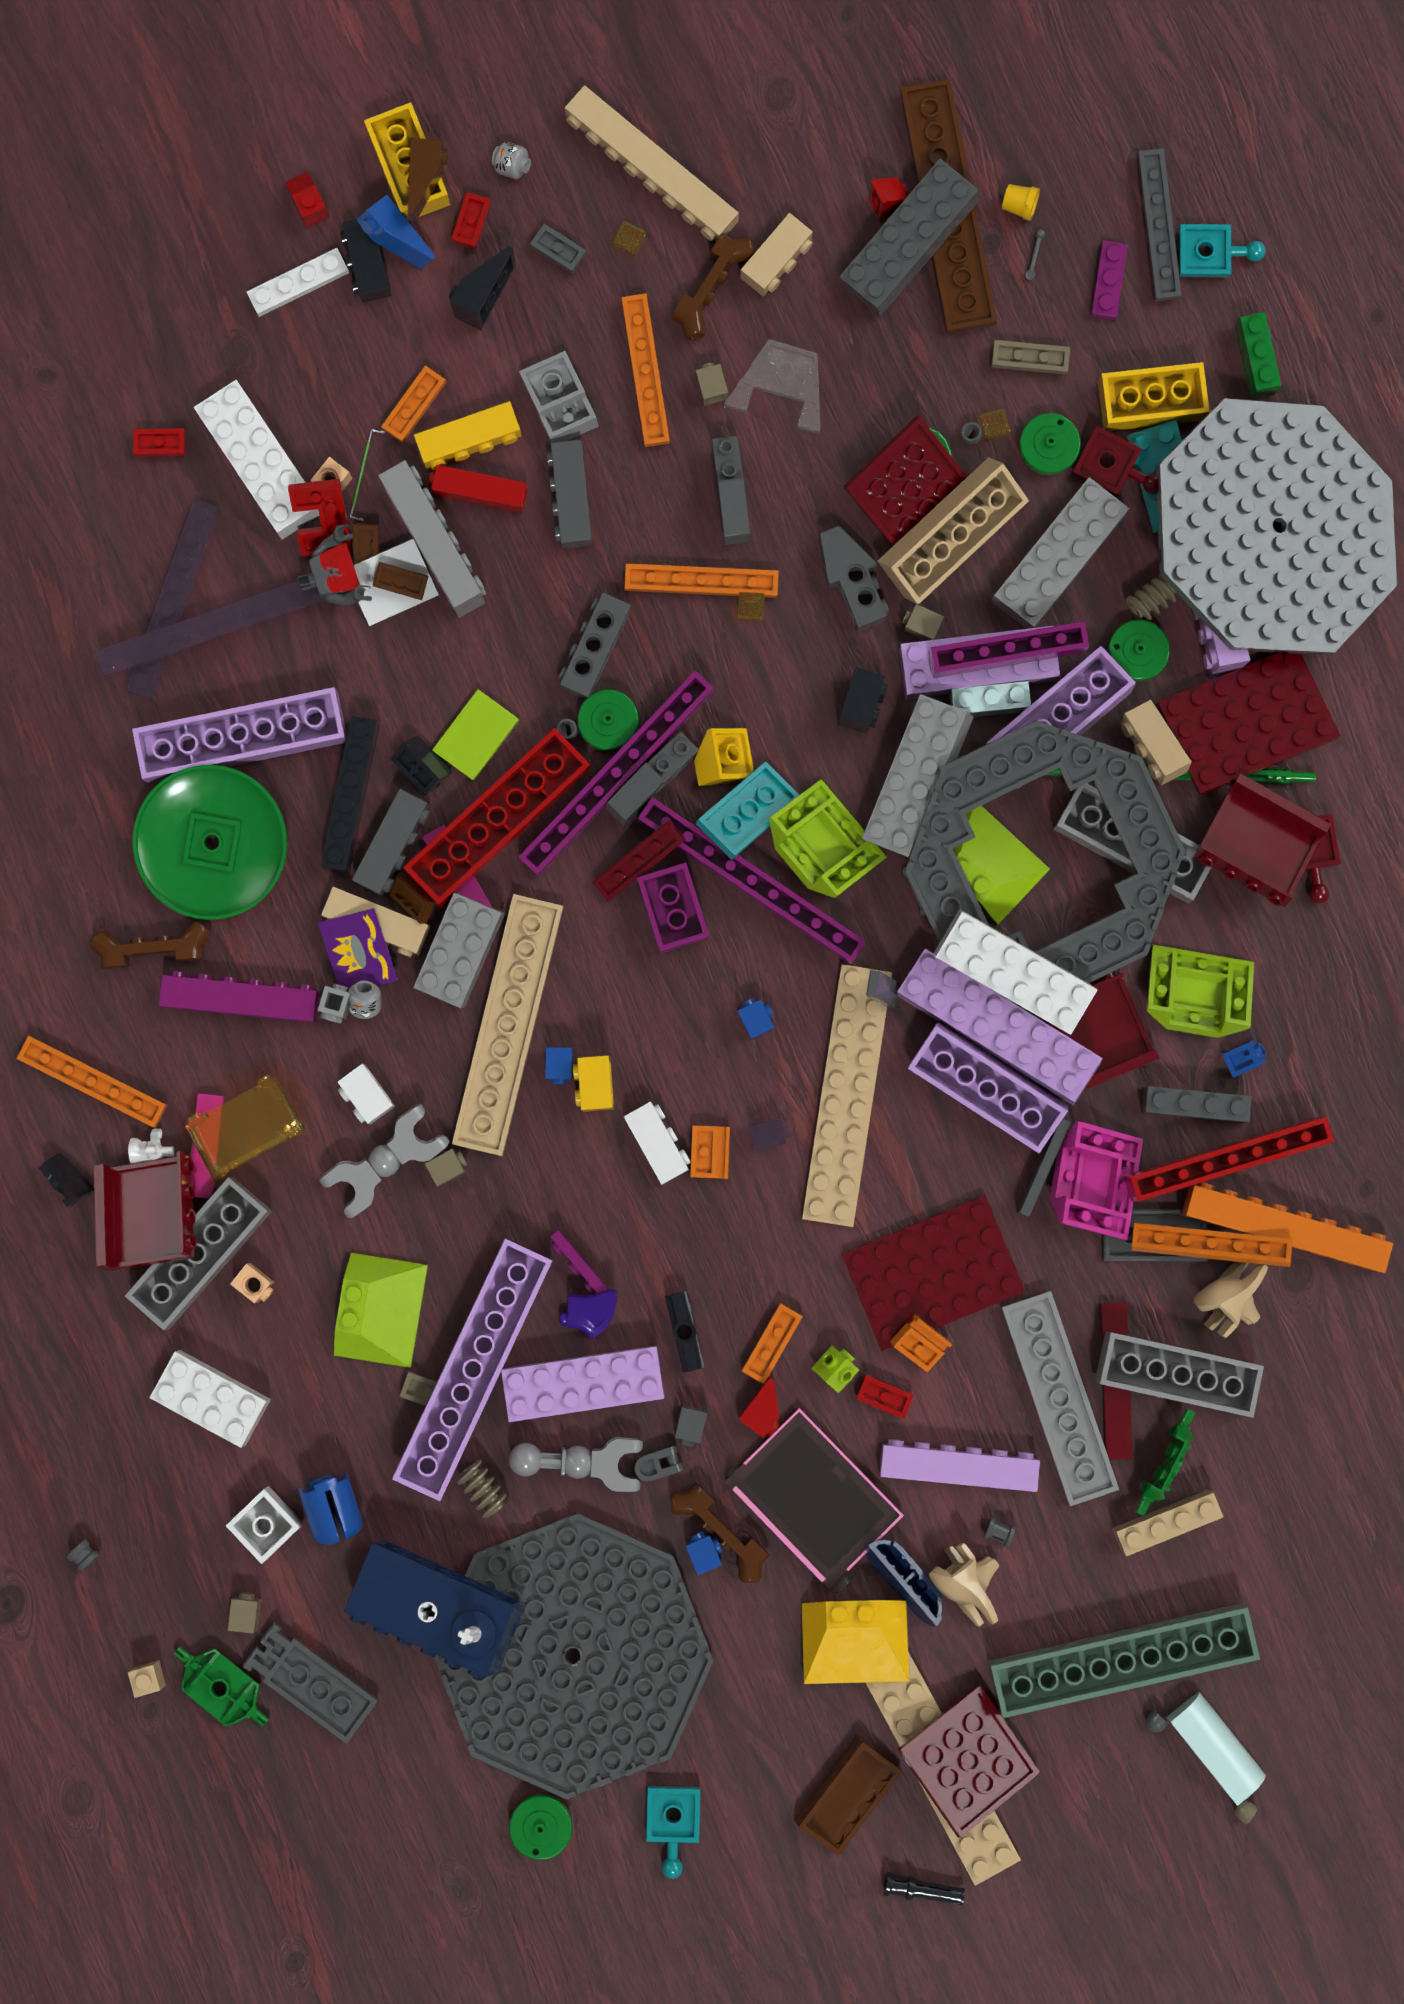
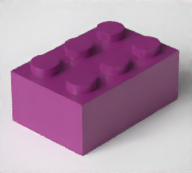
M687 863L637 877L660 954L709 939V933Z

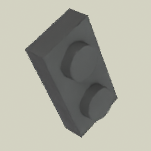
M546 224L542 225L530 243L532 249L571 274L575 272L587 254L585 249Z

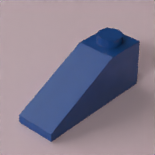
M388 195L376 202L357 219L363 231L374 242L419 269L425 267L436 257Z

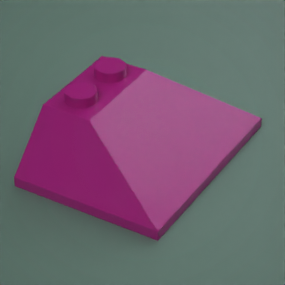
M1076 1121L1062 1141L1056 1156L1050 1201L1059 1223L1128 1240L1134 1201L1130 1200L1124 1176L1138 1172L1143 1139Z

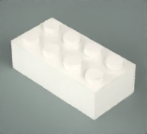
M182 1350L174 1352L150 1396V1399L240 1448L247 1445L271 1400Z

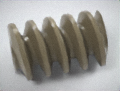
M1159 574V579L1153 578L1151 585L1145 584L1142 587V591H1135L1134 597L1128 596L1126 604L1136 619L1142 620V617H1145L1150 621L1152 619L1150 611L1158 615L1160 614L1159 605L1165 609L1168 608L1167 599L1173 603L1177 601L1174 595L1176 591Z
M478 1459L458 1474L461 1477L457 1484H467L463 1491L464 1494L473 1492L470 1502L480 1501L475 1509L477 1511L485 1509L486 1511L482 1518L486 1519L509 1502L503 1503L507 1496L506 1493L497 1495L501 1487L499 1484L491 1486L494 1477H484L488 1468L478 1469L482 1463V1460Z

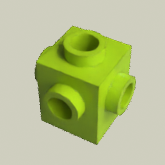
M831 1346L811 1368L838 1393L859 1371L852 1364L855 1358L844 1348L839 1352L834 1346Z

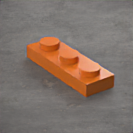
M425 365L381 428L401 443H404L447 383L446 379Z
M780 1303L744 1365L742 1372L765 1384L803 1316Z

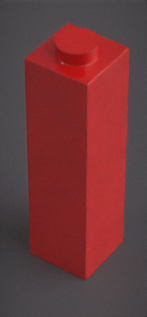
M436 465L435 472L430 473L428 484L429 487H432L433 495L437 497L523 513L528 492L526 482Z

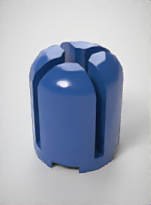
M343 1471V1477L333 1478L330 1474L310 1481V1487L307 1489L297 1488L312 1536L317 1543L332 1545L340 1542L325 1491L328 1492L342 1537L345 1540L350 1539L362 1528V1517L347 1471Z

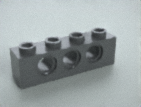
M602 593L600 599L595 598L590 609L593 612L590 621L585 620L579 633L582 635L579 644L575 643L569 654L572 660L568 668L563 667L558 678L561 681L560 686L562 690L584 700L593 694L631 612L630 604L606 593ZM601 618H608L611 620V625L603 629L597 625V622ZM590 641H598L601 644L600 648L594 652L589 651L586 647ZM582 663L590 666L589 672L584 675L576 672L577 666Z

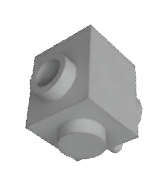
M333 984L332 988L324 987L318 1011L321 1012L320 1018L339 1024L342 1023L343 1019H347L350 993L347 992L348 987Z

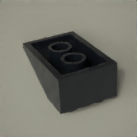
M506 247L462 278L458 286H453L449 299L455 318L480 331L482 330L516 267L513 248Z

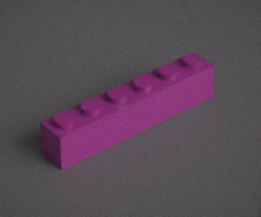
M1085 621L935 646L930 648L928 654L932 677L939 678L1081 654L1087 651L1089 642Z
M170 971V976L162 975L159 1006L172 1009L317 1023L320 992L313 990L314 986L298 984V989L288 988V983L273 982L272 986L262 985L263 981L247 979L246 984L237 983V978L222 976L221 981L211 980V975L196 974V978H187L186 973Z

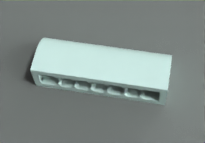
M1199 1691L1167 1716V1719L1237 1806L1253 1794L1263 1783L1266 1774Z

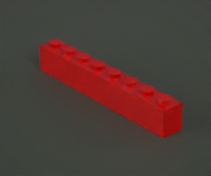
M1314 1117L1125 1175L1124 1180L1130 1200L1140 1202L1334 1142L1328 1118Z

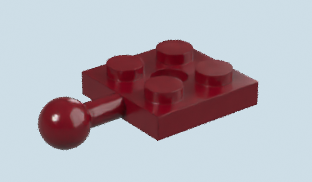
M1096 426L1073 472L1086 479L1090 477L1101 487L1117 495L1120 494L1128 477L1142 483L1144 490L1150 494H1155L1159 491L1156 473L1146 475L1133 468L1143 449ZM1106 453H1111L1115 457V463L1110 468H1104L1101 465V457Z
M1333 814L1317 816L1331 825L1327 833L1321 838L1305 869L1310 870L1313 885L1309 889V898L1316 904H1322L1329 898V889L1322 884L1320 868L1341 864Z

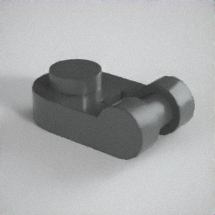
M676 1445L641 1456L635 1464L637 1477L642 1481L648 1482L684 1470L682 1462L678 1461L676 1455L678 1453ZM666 1457L669 1466L661 1468L659 1459Z

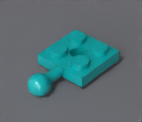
M1180 224L1179 277H1230L1231 256H1246L1250 261L1257 262L1266 253L1264 244L1259 241H1252L1247 246H1231V225ZM1206 245L1210 247L1212 254L1207 257L1202 256L1198 251V247Z
M648 1786L646 1842H668L667 1859L662 1864V1872L667 1878L675 1879L681 1875L683 1870L682 1863L677 1858L678 1842L699 1843L700 1787ZM674 1807L680 1810L681 1817L677 1821H670L666 1817V1812L669 1808Z

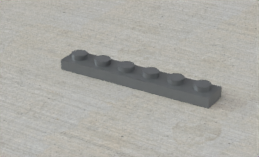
M1164 148L1138 151L1137 158L1155 302L1180 299L1182 295Z

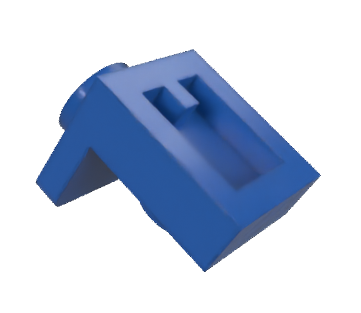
M1256 1039L1222 1054L1233 1078L1266 1062V1051L1261 1043H1257Z

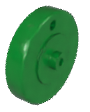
M1044 413L1032 418L1023 428L1019 439V452L1022 460L1032 471L1042 475H1057L1068 470L1076 461L1081 447L1080 434L1076 426L1065 416L1056 413Z
M1137 619L1128 621L1116 629L1109 640L1107 653L1135 682H1143L1156 677L1165 668L1170 656V644L1165 632L1158 625L1147 620Z
M605 689L591 694L589 698L584 700L578 712V727L581 736L591 747L600 751L612 752L620 750L638 731L639 715L634 702L627 695L617 690Z
M534 1794L523 1799L515 1807L509 1822V1834L513 1845L522 1855L534 1860H547L560 1854L568 1845L573 1828L572 1817L566 1805L558 1798L548 1794Z

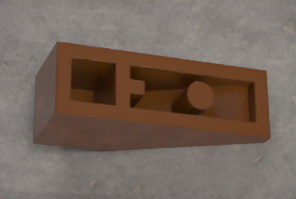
M411 138L408 216L410 222L416 223L443 174V165L448 164V149H444L442 139Z

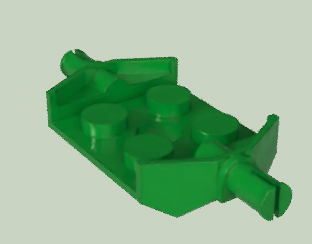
M1185 1408L1180 1421L1168 1430L1167 1434L1176 1439L1174 1443L1170 1442L1164 1452L1166 1459L1162 1466H1157L1152 1477L1155 1480L1154 1483L1151 1484L1143 1480L1141 1499L1134 1510L1135 1512L1145 1516L1150 1503L1165 1499L1164 1491H1170L1171 1488L1169 1486L1179 1472L1187 1450L1190 1451L1191 1449L1188 1443L1194 1441L1189 1427L1196 1414L1192 1410Z
M182 1646L177 1649L173 1655L185 1663L184 1667L186 1668L182 1681V1691L227 1727L251 1717L263 1727L270 1719L257 1709L261 1682L257 1683L218 1651V1647L196 1656H192ZM222 1681L225 1683L227 1691L224 1695H218L214 1692V1682Z

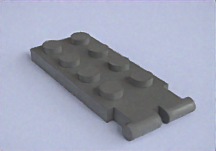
M273 1622L260 1640L267 1649L264 1651L256 1646L242 1666L248 1671H251L253 1668L265 1676L262 1682L347 1744L379 1699L296 1637L291 1641L279 1632L282 1627Z

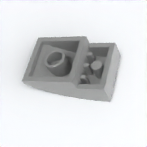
M566 351L519 371L551 443L568 441L599 427L595 413Z

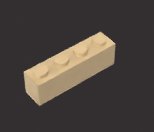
M332 888L321 914L324 918L330 920L375 908L387 948L389 944L398 947V953L410 958L412 954L420 955L431 928L425 923L419 924L415 919L338 888Z
M1206 1490L1116 1526L1112 1530L1121 1552L1125 1556H1129L1221 1519L1223 1514L1214 1493Z

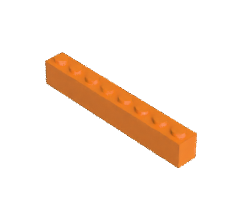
M1203 1182L1198 1183L1197 1186L1192 1185L1188 1187L1181 1212L1183 1216L1249 1235L1292 1239L1293 1248L1375 1272L1386 1273L1393 1243L1385 1241V1235L1371 1232L1370 1236L1361 1234L1362 1229L1346 1225V1228L1343 1229L1336 1226V1221L1321 1218V1222L1311 1219L1312 1214L1298 1210L1295 1215L1287 1212L1288 1207L1272 1203L1271 1207L1262 1205L1263 1200L1247 1196V1200L1237 1198V1192L1223 1189L1222 1193L1213 1191V1185Z

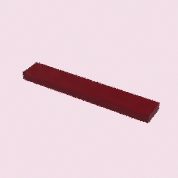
M1126 1302L1100 1303L1102 1349L1105 1331L1128 1336V1311ZM1103 1385L1104 1438L1109 1460H1133L1130 1390Z

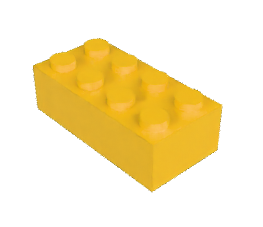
M411 102L364 120L397 208L407 221H410L408 216L411 138L426 139ZM442 178L437 183L419 217L450 205Z
M1203 362L1102 373L1098 381L1103 429L1107 431L1152 427L1173 420H1177L1178 424L1202 421L1210 412Z

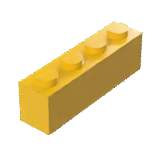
M510 401L414 434L426 470L430 468L436 470V465L446 466L447 462L453 460L456 462L466 460L470 457V454L478 451L480 453L489 452L494 449V446L501 443L504 445L512 444L522 436Z

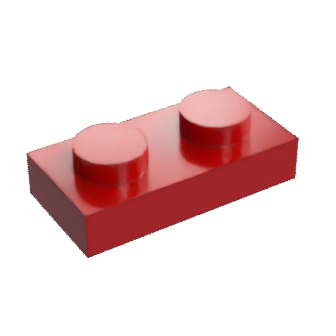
M466 192L451 238L452 243L477 249L491 205V199Z
M184 428L133 429V455L135 457L186 456V431Z
M865 1374L856 1399L905 1419L914 1394Z

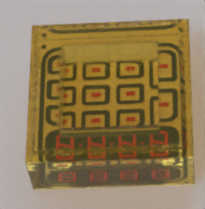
M623 221L613 241V246L636 256L647 232Z
M1004 408L979 415L985 441L1010 435L1011 431Z
M739 592L738 619L763 620L765 593Z

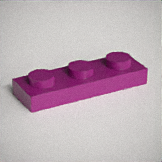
M1103 240L1091 317L1116 321L1128 244Z
M560 1230L555 1232L551 1236L553 1239L551 1246L560 1256L564 1253L568 1257L570 1262L567 1265L576 1276L581 1273L587 1280L584 1285L591 1294H596L608 1290V1287Z

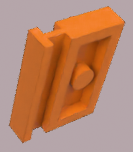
M692 1125L690 1177L728 1179L730 1127Z
M914 1314L912 1316L914 1319L909 1324L906 1323L890 1343L928 1373L945 1354L943 1351L947 1347H951L952 1343Z

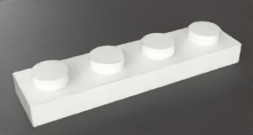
M335 248L247 291V294L260 317L349 274V270L338 248Z

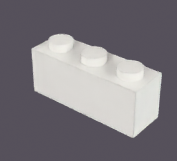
M649 1102L624 1116L661 1185L689 1170L687 1164L691 1162L684 1149L678 1151L674 1142L678 1139L671 1127L665 1128L661 1120L666 1117L658 1104L653 1106Z

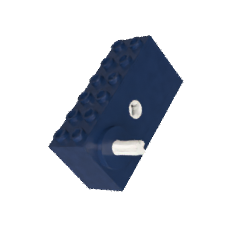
M389 1541L372 1543L344 1613L350 1615V1620L355 1623L364 1625L366 1622L374 1626L373 1630L379 1634L388 1636L390 1633L398 1637L397 1641L406 1646L414 1644L421 1648V1653L430 1657L438 1655L445 1659V1664L454 1668H459L460 1665L469 1669V1675L482 1679L483 1676L489 1677L499 1672L527 1603Z

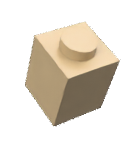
M159 1660L134 1667L128 1672L134 1698L160 1691L166 1686Z

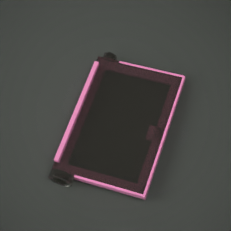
M800 1408L741 1466L735 1463L725 1473L729 1477L725 1482L835 1595L854 1577L849 1570L867 1553L865 1546L873 1541L880 1540L904 1516Z

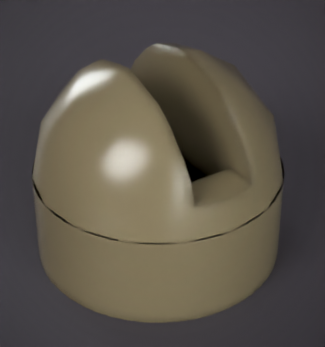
M1245 1800L1238 1806L1236 1805L1235 1814L1241 1822L1247 1825L1256 1814L1258 1807Z

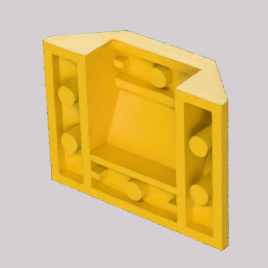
M867 1600L802 1603L804 1684L909 1682L906 1601Z

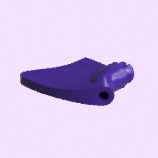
M608 1289L592 1295L570 1293L568 1312L563 1311L560 1314V1324L582 1330L589 1338L596 1337L608 1326L615 1313L617 1291L615 1289Z

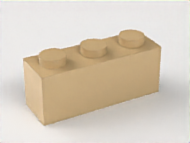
M789 213L741 269L740 278L763 297L768 291L772 293L781 282L779 278L785 272L787 274L790 273L797 263L796 258L801 253L805 255L813 245V231Z
M1151 700L1124 713L1121 722L1122 732L1127 738L1130 737L1134 743L1137 755L1145 760L1148 765V771L1153 779H1157L1162 786L1188 771L1191 760Z

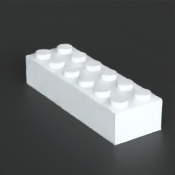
M237 380L194 407L281 540L319 516L318 509L292 512L288 485L305 483V481Z
M961 909L957 912L933 953L936 958L1070 1035L1097 992L1093 985Z

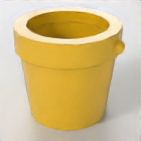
M1009 184L1003 199L1002 209L1031 221L1037 206L1040 188Z

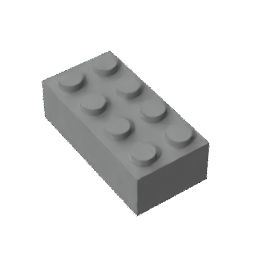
M454 892L413 988L459 1008L466 1007L505 913L463 894Z

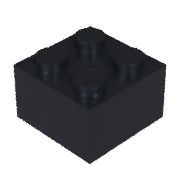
M856 667L838 725L868 733L869 727L875 728L881 710L876 708L877 703H883L888 685L884 684L886 676Z

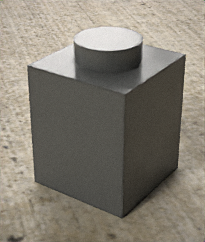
M682 1405L675 1438L680 1439L679 1444L694 1447L695 1443H701L707 1411Z

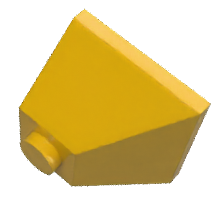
M712 728L707 730L694 760L698 786H717L739 782L754 772L746 728Z

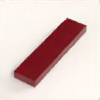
M668 820L592 883L609 902L633 883L637 877L643 875L686 839L672 821Z

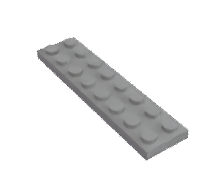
M1047 1291L1001 1307L1068 1505L1073 1506L1119 1490L1052 1292Z

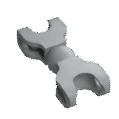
M416 1104L397 1118L394 1136L387 1141V1145L375 1147L370 1152L368 1159L366 1157L360 1162L340 1161L321 1176L319 1182L326 1188L340 1181L348 1182L354 1187L355 1196L344 1208V1214L347 1218H353L371 1205L375 1186L382 1181V1177L394 1175L399 1170L401 1163L403 1165L409 1160L429 1161L448 1146L449 1139L444 1135H438L429 1141L420 1140L415 1136L413 1131L414 1125L425 1114V1108L422 1104Z

